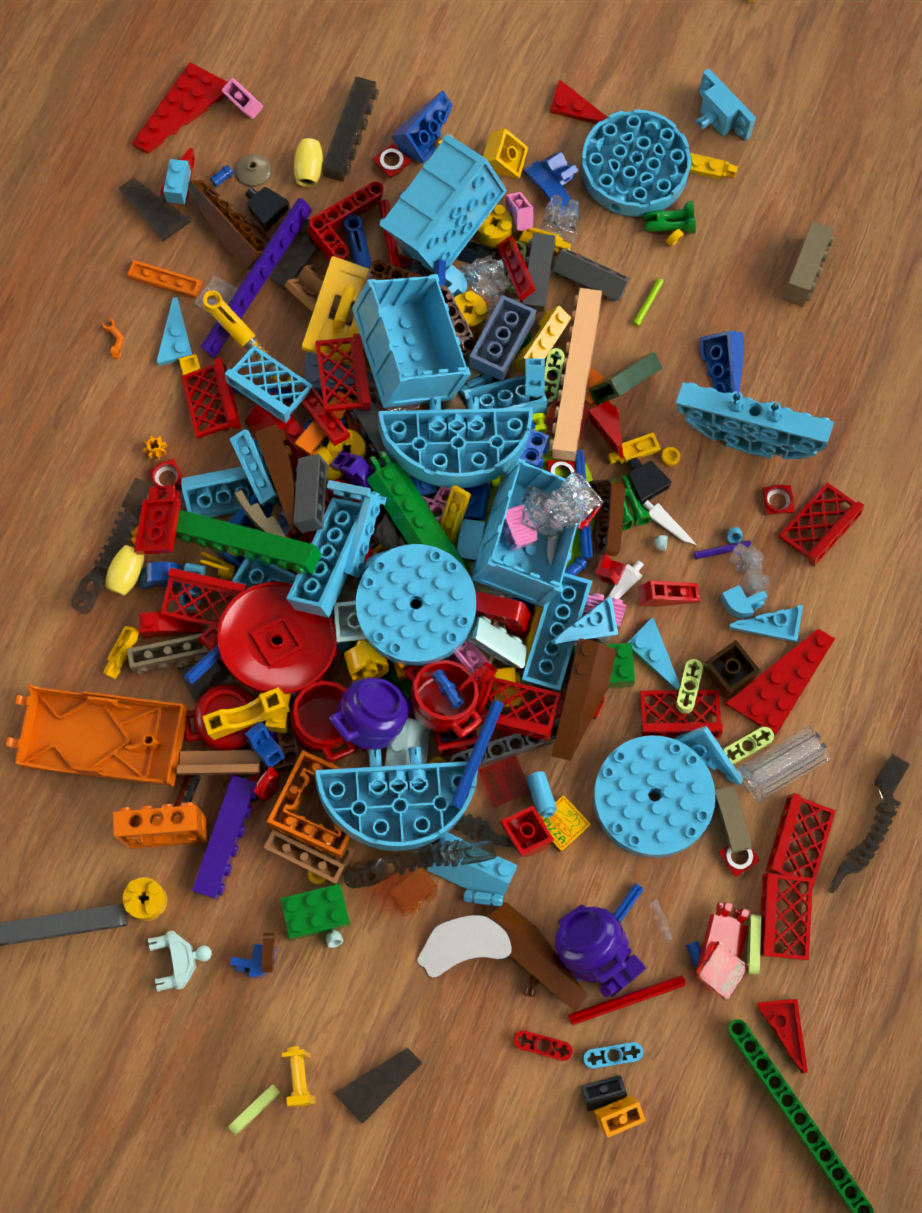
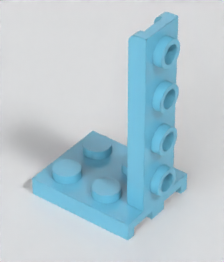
M329 480L327 488L334 491V495L342 497L343 500L354 501L355 499L362 503L344 569L345 573L360 578V574L364 569L365 556L369 551L370 538L374 532L375 520L380 511L379 506L385 505L387 498L379 496L380 494L370 491V488Z

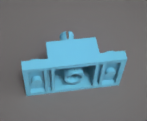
M708 68L703 72L699 89L700 96L703 98L700 113L703 116L696 120L698 127L702 125L700 129H704L711 124L722 136L734 129L735 133L746 141L751 137L756 117Z

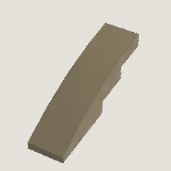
M242 490L235 493L238 504L258 530L286 537L274 515L266 518L258 503L250 506Z

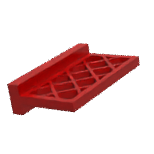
M360 333L353 334V337L316 341L324 411L330 412L362 408L363 411L370 410L371 402ZM342 344H350L351 349L344 353L339 347ZM320 346H329L332 348V351L326 355L321 352ZM335 352L343 356L338 363L330 358ZM346 359L353 363L349 371L341 366ZM327 361L335 366L330 373L323 368ZM337 369L345 373L341 380L333 376ZM348 376L355 380V384L351 388L343 383ZM329 378L337 383L332 390L325 386ZM339 386L348 391L343 397L335 393ZM352 393L358 398V403H349L345 399ZM332 395L340 400L336 405L328 406L327 400Z
M221 358L215 359V364L182 375L197 439L233 427L235 430L242 428L232 386L226 383L225 373L228 369ZM214 371L215 374L211 380L205 378L208 373ZM197 378L198 380L194 386L188 384V380ZM202 381L209 383L204 391L198 389ZM212 386L218 387L215 395L209 393ZM195 392L201 394L198 401L192 400ZM206 396L212 398L208 406L201 404ZM216 401L222 402L219 410L212 408ZM199 407L205 409L201 417L195 415ZM210 411L215 413L212 421L205 419ZM220 416L225 417V423L216 424ZM202 422L209 424L206 430L199 432Z
M827 482L779 534V538L808 558L809 563L815 567L863 514L864 504L859 501L856 503ZM829 490L834 494L835 499L824 500L823 494ZM846 502L850 507L847 510H839L838 503ZM835 503L836 511L825 512L824 504ZM822 504L823 512L812 513L811 507L813 505ZM837 515L836 523L827 524L826 516ZM823 516L824 524L813 525L812 517ZM810 517V525L799 526L801 518ZM825 528L824 536L815 537L814 529ZM811 529L812 537L801 538L800 530ZM789 531H798V539H790L786 534ZM802 542H813V548L809 552L802 548Z
M170 568L168 573L169 581L160 614L209 626L213 624L218 627L219 623L215 622L220 620L222 615H219L215 606L223 601L228 605L227 598L232 595L237 596L249 588V586ZM173 582L181 583L185 590L175 595L172 591ZM194 587H200L203 594L193 599L189 590ZM218 591L222 598L212 603L208 594ZM187 593L191 602L182 607L177 598ZM206 597L210 606L201 611L196 602ZM175 600L180 609L174 613L167 612L168 604ZM194 604L199 613L189 617L184 609ZM213 609L217 618L207 621L203 614Z
M497 678L494 683L497 684L499 689L489 694L488 699L492 703L491 697L502 692L506 699L502 702L503 705L509 704L513 712L508 715L500 713L495 728L550 741L561 693ZM482 683L475 707L477 713L486 692L487 683ZM509 687L515 688L518 694L508 699L504 690ZM529 691L534 692L537 698L527 703L523 695ZM547 696L555 697L554 704L546 708L542 699ZM521 697L525 705L515 710L511 701ZM540 701L544 710L534 715L530 706ZM527 708L532 717L526 720L520 719L517 713ZM483 710L482 714H479L483 719V723L488 714V711ZM547 713L550 720L548 725H543L538 722L537 718Z
M679 690L640 691L642 737L664 736L675 739L676 736L707 726L714 738H721L723 725L721 723L719 690H698L697 701L694 707L700 703L707 710L700 715L693 709L691 713L698 718L694 723H689L684 719L688 713H684L681 716L674 710L677 701L671 707L663 701L667 696H672L677 700ZM652 696L657 702L650 707L645 702V697ZM705 696H714L715 702L709 706L702 699ZM683 702V706L687 707L688 704ZM659 703L667 709L662 716L654 710ZM650 712L658 718L655 723H646V716ZM671 712L678 720L675 723H669L664 718ZM711 712L716 717V722H708L704 717Z
M796 793L787 795L765 871L779 875L803 877L800 870L808 866L812 873L810 878H813L814 886L836 810L801 798V795ZM801 803L807 805L811 812L804 817L799 810ZM820 811L829 813L827 821L822 824L816 814ZM813 816L817 826L809 830L804 819ZM801 821L806 832L797 836L794 826ZM819 828L822 839L816 843L811 832ZM807 834L812 845L804 849L799 838ZM795 840L800 851L792 855L788 847L789 843ZM814 847L817 856L815 860L810 862L805 851ZM802 853L807 864L798 868L793 857ZM790 859L795 870L791 872L783 871L784 862Z
M774 873L762 874L760 956L809 960L813 878ZM778 879L785 880L790 886L783 893L777 887ZM800 881L807 882V891L802 895L795 888ZM791 889L799 897L792 904L785 897ZM781 898L788 905V908L782 913L776 908V904ZM800 901L806 906V911L802 915L794 908ZM790 910L797 916V919L791 925L783 917ZM780 919L787 926L781 934L775 929V923ZM799 921L805 926V930L800 936L793 929ZM789 930L797 938L790 945L783 939V936ZM780 940L786 949L781 953H774V944ZM798 942L804 947L803 956L796 955L792 950V947Z

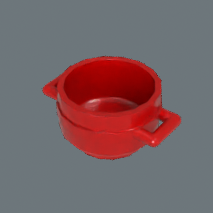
M440 660L427 664L424 667L411 665L405 669V675L413 683L409 697L412 713L423 726L437 732L454 731L459 738H464L483 724L482 717L475 710L479 696L478 683L475 678L461 691L458 690L459 686L472 675L462 664L450 660ZM420 668H422V669L417 673V675L414 673V672H416L417 670H419ZM442 669L446 677L455 685L456 692L464 701L458 708L453 709L447 698L440 693L439 686L432 678V674L437 670ZM470 718L474 720L464 728H461Z
M321 677L316 683H312L303 690L295 692L297 698L291 706L289 722L292 734L300 744L309 750L323 752L326 760L332 763L355 753L356 748L353 743L343 739L329 720V717L336 712L340 700L347 689L338 683L324 681ZM343 744L346 745L347 748L332 754L331 751L338 749Z
M220 684L208 689L199 698L195 709L188 711L184 732L185 741L202 740L215 751L247 749L249 745L246 741L245 733L257 724L214 740L208 735L202 716L221 709H234L253 702L258 697L254 698L246 689L234 684ZM189 718H194V726L197 733H192Z

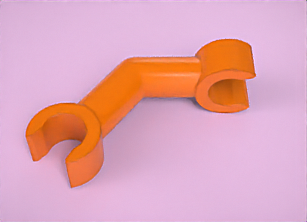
M109 318L112 326L106 327L103 323V328L116 338L110 353L112 358L119 359L124 336L116 328L114 320Z

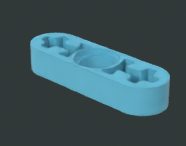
M632 1042L591 1049L584 1054L583 1062L590 1069L636 1062L642 1058L643 1048L640 1044ZM631 1046L639 1050L636 1058H633L632 1055H626L625 1058L627 1060H622L623 1052L620 1049L621 1047H624V1052L631 1050ZM611 1049L619 1053V1059L616 1062L610 1061L607 1057V1053ZM600 1051H604L603 1056L606 1064H602V1060L595 1061V1065L587 1061L590 1053H594V1056H601Z

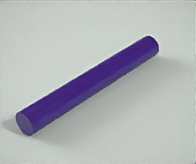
M750 540L697 551L694 552L695 559H701L751 548L752 544Z

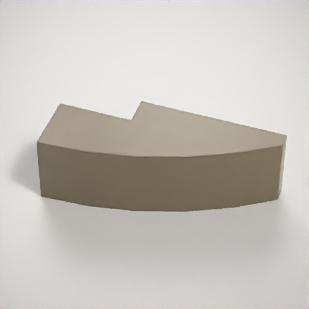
M734 786L715 790V803L732 853L752 849L746 822Z

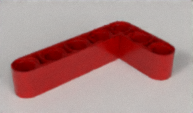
M373 181L311 218L308 234L329 261L332 256L347 260L348 248L334 230L344 225L345 219L349 216H359L379 204L384 192V186L380 182Z
M475 591L476 616H484L489 619L505 622L512 634L519 637H527L532 617L523 602Z

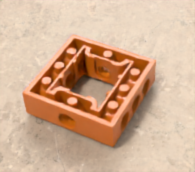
M302 750L271 812L267 826L341 860L351 837L344 833L335 823L333 830L330 831L324 828V825H317L306 820L304 816H297L296 813L311 783L316 784L315 770L343 768Z
M191 802L182 803L179 807H173L172 804L160 805V808L152 809V806H141L140 810L124 807L119 808V811L113 812L114 837L128 849L209 843L208 819L198 806Z

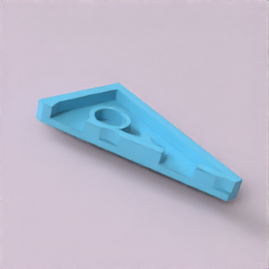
M177 297L172 299L157 358L158 366L179 361L178 358L192 355Z
M612 597L605 599L552 639L553 645L578 641L579 638L588 640L618 635Z
M803 605L787 610H778L775 613L770 612L758 615L747 620H738L735 623H730L729 629L796 643Z
M651 618L628 643H632L633 652L674 690H678L680 687L679 681L655 620Z
M707 726L675 737V740L684 743L694 750L707 766L713 770L718 768L727 775L726 779L741 785L742 777Z

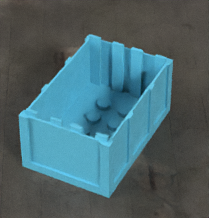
M449 134L442 137V143L430 159L425 162L421 171L406 191L401 194L400 199L385 219L380 220L379 224L398 243L405 255L433 274H435L436 260H445L446 270L452 265L507 191L486 158Z
M438 274L428 277L391 280L369 279L352 307L383 408L429 403L431 398H434V402H436V397L440 398L441 401L453 400L471 375L460 349L459 337H456L448 313V304H445L438 283L440 281Z
M518 458L500 477L471 580L543 607L562 591L563 576L567 562L571 558L572 543L576 529L581 522L580 514L590 486L580 485L525 463V460ZM567 493L570 497L563 501L562 512L568 514L574 511L576 507L581 511L575 517L567 521L564 520L550 567L547 558L550 514L549 509L545 506V502L549 501L553 504L554 500L561 498L562 495ZM531 494H535L539 498V507L538 505L533 506V500L530 498ZM523 504L524 508L529 511L531 526L535 527L537 531V541L530 546L511 551L502 527L507 510Z

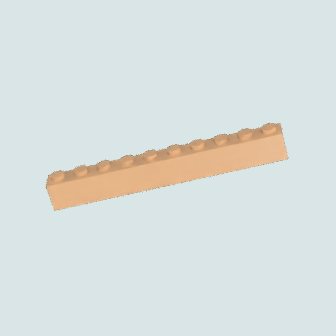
M580 288L579 295H575L574 306H577L576 311H572L571 322H574V325L570 326L569 337H571V342H567L566 353H569L568 358H564L563 369H566V372L561 375L560 385H563V390H559L558 401H560V407L556 406L555 418L558 419L557 423H553L552 434H555V437L550 440L549 451H552V458L575 461L601 306V290Z

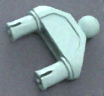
M173 930L166 932V935L148 938V943L151 944L149 945L150 951L168 947L171 951L174 973L172 976L155 979L157 992L171 988L183 989L197 967L195 960L198 959L201 962L208 961L212 955L211 949L208 946L202 945L194 951L193 946Z

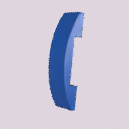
M536 161L523 169L524 174L531 183L539 187L553 206L557 205L556 214L564 224L567 223L571 209L575 210L573 219L579 215V211L567 191L542 163Z

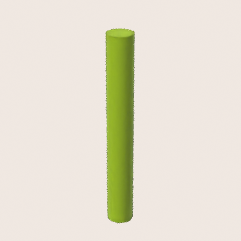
M657 278L633 321L634 326H640L664 282L662 279Z

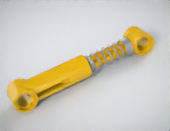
M212 290L205 293L202 303L204 310L210 313L242 348H246L249 351L254 345L268 354V351H265L264 347L260 346L261 343L258 344L255 338L256 335L222 300L221 295L217 291ZM209 299H215L217 301V304L212 306L209 305L207 301ZM254 353L255 359L261 361V356ZM264 365L266 370H268L267 372L276 371L274 365ZM286 374V376L288 377V380H287V381H281V380H280V382H288V381H291V377ZM271 376L273 383H278L277 376Z

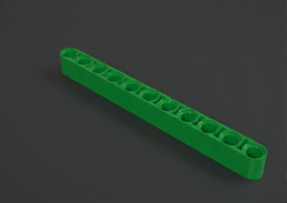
M741 1019L730 1021L726 1027L728 1036L850 1213H858L859 1206L864 1205L867 1210L866 1213H874L872 1205L748 1025ZM734 1023L741 1026L742 1031L740 1035L733 1033L732 1026ZM746 1041H750L754 1045V1050L751 1053L747 1052L744 1048ZM759 1059H763L766 1063V1068L763 1071L757 1068L756 1063ZM771 1077H775L778 1080V1087L775 1089L769 1085ZM785 1094L791 1099L788 1107L784 1106L781 1102ZM796 1113H800L803 1116V1122L800 1125L794 1121ZM809 1131H813L816 1135L813 1143H809L807 1140V1133ZM823 1149L828 1152V1159L824 1162L819 1157V1153ZM834 1168H838L841 1171V1177L838 1180H835L832 1176ZM848 1186H851L854 1190V1194L850 1199L845 1195V1189Z

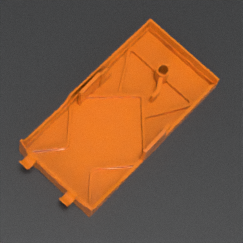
M28 684L29 696H16L15 704L27 706L20 739L7 737L5 746L17 748L15 764L21 768L174 787L189 711L185 705L92 692L76 693L46 689Z

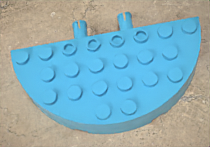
M683 382L676 400L678 412L686 416L685 421L703 435L714 441L718 438L726 442L725 446L766 458H773L774 455L782 456V459H803L815 456L817 451L822 452L826 448L834 424L833 421L825 417L818 418L806 412L799 413L787 407L781 408L779 402H777V406L775 405L776 401L760 403L749 397L743 398L741 392L738 395L737 391L722 393L714 388L699 387L695 383Z
M436 397V405L434 398L429 399L430 410L379 411L378 426L381 440L388 454L408 474L423 482L440 487L452 488V486L457 485L460 488L482 485L500 477L520 458L529 440L533 408L479 409V398L474 397L473 404L472 397H469L467 399L468 409L441 410V399Z
M414 747L408 748L410 765L382 766L381 749L375 751V757L374 750L370 749L368 750L370 767L315 770V781L318 795L325 811L344 833L369 847L388 851H404L423 847L436 841L457 824L473 796L478 770L461 809L451 806V802L468 761L422 764L421 747H416L415 752Z

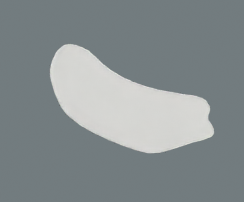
M477 915L465 916L437 926L432 931L420 953L418 963L425 967L429 976L437 977L454 965L468 959L478 957L505 958L511 953V943L504 929L491 919Z

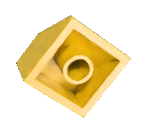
M504 128L489 134L483 157L488 160L496 174L519 179L529 147Z

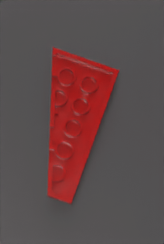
M190 62L132 141L133 147L146 154L152 152L164 143L167 137L172 134L175 135L182 126L188 125L206 112L213 103L222 100L224 96L222 89L228 82Z
M818 628L727 701L725 705L758 726L770 728L776 736L835 638Z

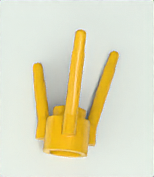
M201 552L202 556L216 562L200 560L203 564L217 568V575L221 576L219 579L233 580L236 566Z

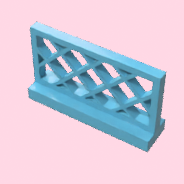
M254 345L232 370L229 368L225 373L227 384L284 423L290 419V414L313 389V385ZM256 353L261 356V361L250 362V357ZM272 364L276 367V371L265 372L264 365ZM262 366L263 373L252 374L251 367ZM249 367L250 374L241 375L238 373L241 368ZM287 374L291 377V381L280 382L279 375ZM277 376L278 383L266 384V377ZM264 377L263 385H255L253 383V378ZM302 384L306 387L303 392L295 393L294 385ZM292 386L293 393L281 394V387ZM268 388H279V395H270L267 392ZM293 397L294 399L290 407L282 403L284 398Z
M244 429L230 438V441L256 497L263 506L270 502L282 507L258 440L253 439L249 431Z

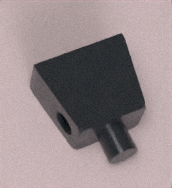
M263 187L258 192L253 188H249L245 193V196L249 199L247 206L250 214L265 232L290 210L289 201L268 187Z
M636 457L628 463L632 469L628 477L633 484L641 505L670 489L671 480L653 461L642 465Z

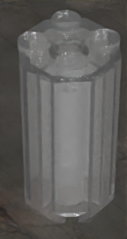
M807 726L738 767V773L745 781L742 783L748 793L752 792L755 800L759 803L829 762L831 757L828 748L824 742L821 744L818 740L820 738L818 732L811 726Z

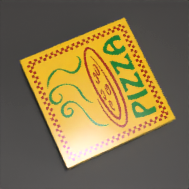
M564 795L555 802L557 810L553 816L549 818L540 816L554 838L552 843L561 852L591 826L587 819Z

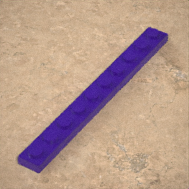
M297 199L229 302L228 306L240 319L312 212V209L304 199ZM217 321L200 347L209 357L215 359L230 334Z

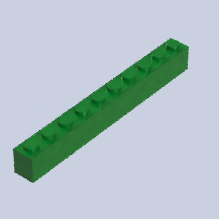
M183 510L179 511L175 538L187 544L192 542L202 548L207 546L217 552L226 551L235 557L240 555L250 561L259 560L266 565L274 564L284 570L289 568L299 574L307 573L311 575L322 555L317 547L310 543Z

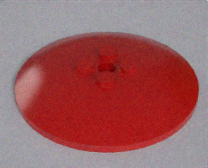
M267 582L247 588L227 605L219 621L217 643L224 665L239 682L262 693L278 687L284 694L303 690L318 681L325 674L333 661L336 651V626L332 615L330 614L328 618L295 610L286 599L293 584L286 582ZM274 637L281 638L282 643L280 645H274L271 642V639Z

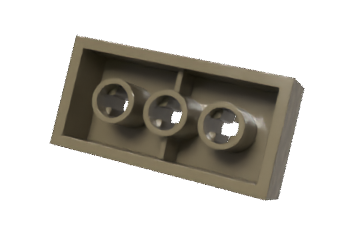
M812 221L782 300L801 307L804 306L805 301H810L834 236L831 235L834 228Z

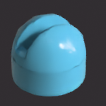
M731 527L728 530L727 539L730 543L742 541L743 534L740 528Z

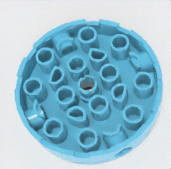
M639 109L613 113L609 115V118L598 122L586 138L581 161L583 182L590 195L601 206L614 213L640 217L646 212L664 210L679 198L686 186L691 166L689 144L684 134H681L676 128V125L658 113Z
M423 544L399 546L379 556L363 574L356 594L357 618L366 640L383 657L404 665L425 666L449 657L466 641L475 620L476 594L474 585L463 565L449 553ZM414 602H420L422 607L419 609H413L411 608V604Z
M643 736L623 743L606 758L595 781L593 805L595 815L602 830L618 847L639 857L665 858L686 850L706 830L714 812L715 786L708 767L690 747L669 737ZM650 793H656L659 800L652 801L649 799L648 795Z

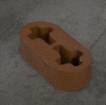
M263 933L262 972L273 973L275 933Z

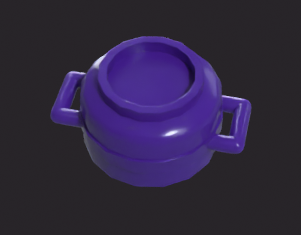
M364 678L355 681L344 692L336 712L329 717V720L345 741H350L364 749L377 750L386 748L401 733L408 713L412 711L411 702L398 686H394L384 679Z
M581 904L559 920L560 927L555 936V948L563 965L576 978L588 982L598 981L599 983H604L626 967L625 959L629 952V940L619 920L607 909L597 906L586 907L584 904Z

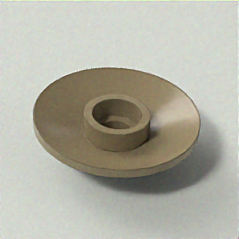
M259 154L246 155L236 165V176L246 186H260L267 182L271 176L272 168L270 162Z

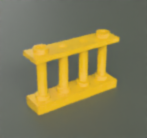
M299 1046L286 1048L287 1052H283L282 1057L290 1060L293 1084L292 1096L286 1097L287 1106L300 1107L316 1104L315 1096L309 1094L306 1086L304 1058H310V1053L305 1051V1049H300Z

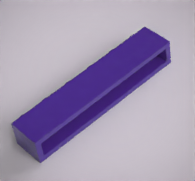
M232 775L193 886V892L217 900L219 896H223L226 888L224 884L225 878L230 876L233 867L230 863L232 858L237 856L239 850L237 845L239 837L243 838L246 830L244 826L246 818L249 819L252 813L250 805L252 800L257 798V795L254 793V789L257 786L256 782Z

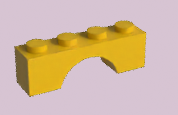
M559 305L547 311L538 323L540 330L532 341L520 350L512 364L523 375H526V358H546L571 320V317Z
M278 687L260 694L256 700L234 709H221L202 717L208 735L216 740L290 710L284 693Z

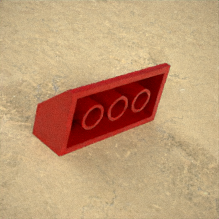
M256 404L246 418V424L254 433L274 424L277 425L279 431L283 429L287 438L284 443L289 445L293 455L290 456L294 473H296L298 458L308 456L294 447V443L305 430L292 414H290V419L284 423Z

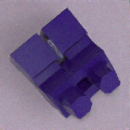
M341 451L329 465L333 470L344 473L348 483L372 489L367 478L375 470L361 456Z
M635 954L630 958L627 955L625 959L626 967L604 983H600L602 985L600 992L605 998L615 996L647 968Z

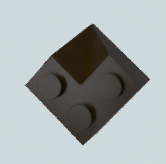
M737 640L708 659L703 665V670L725 698H728L757 677L761 671Z

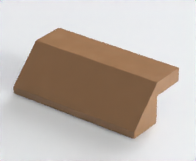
M315 264L303 267L298 278L287 280L284 286L313 312L326 274ZM334 297L328 319L334 320L341 297ZM355 302L351 303L345 324L351 326L354 318L352 307Z
M253 750L180 751V765H177V774L179 775L260 774L261 760Z
M272 830L264 846V849L334 884L338 882L355 853V849L347 846L342 859L339 860L275 830Z

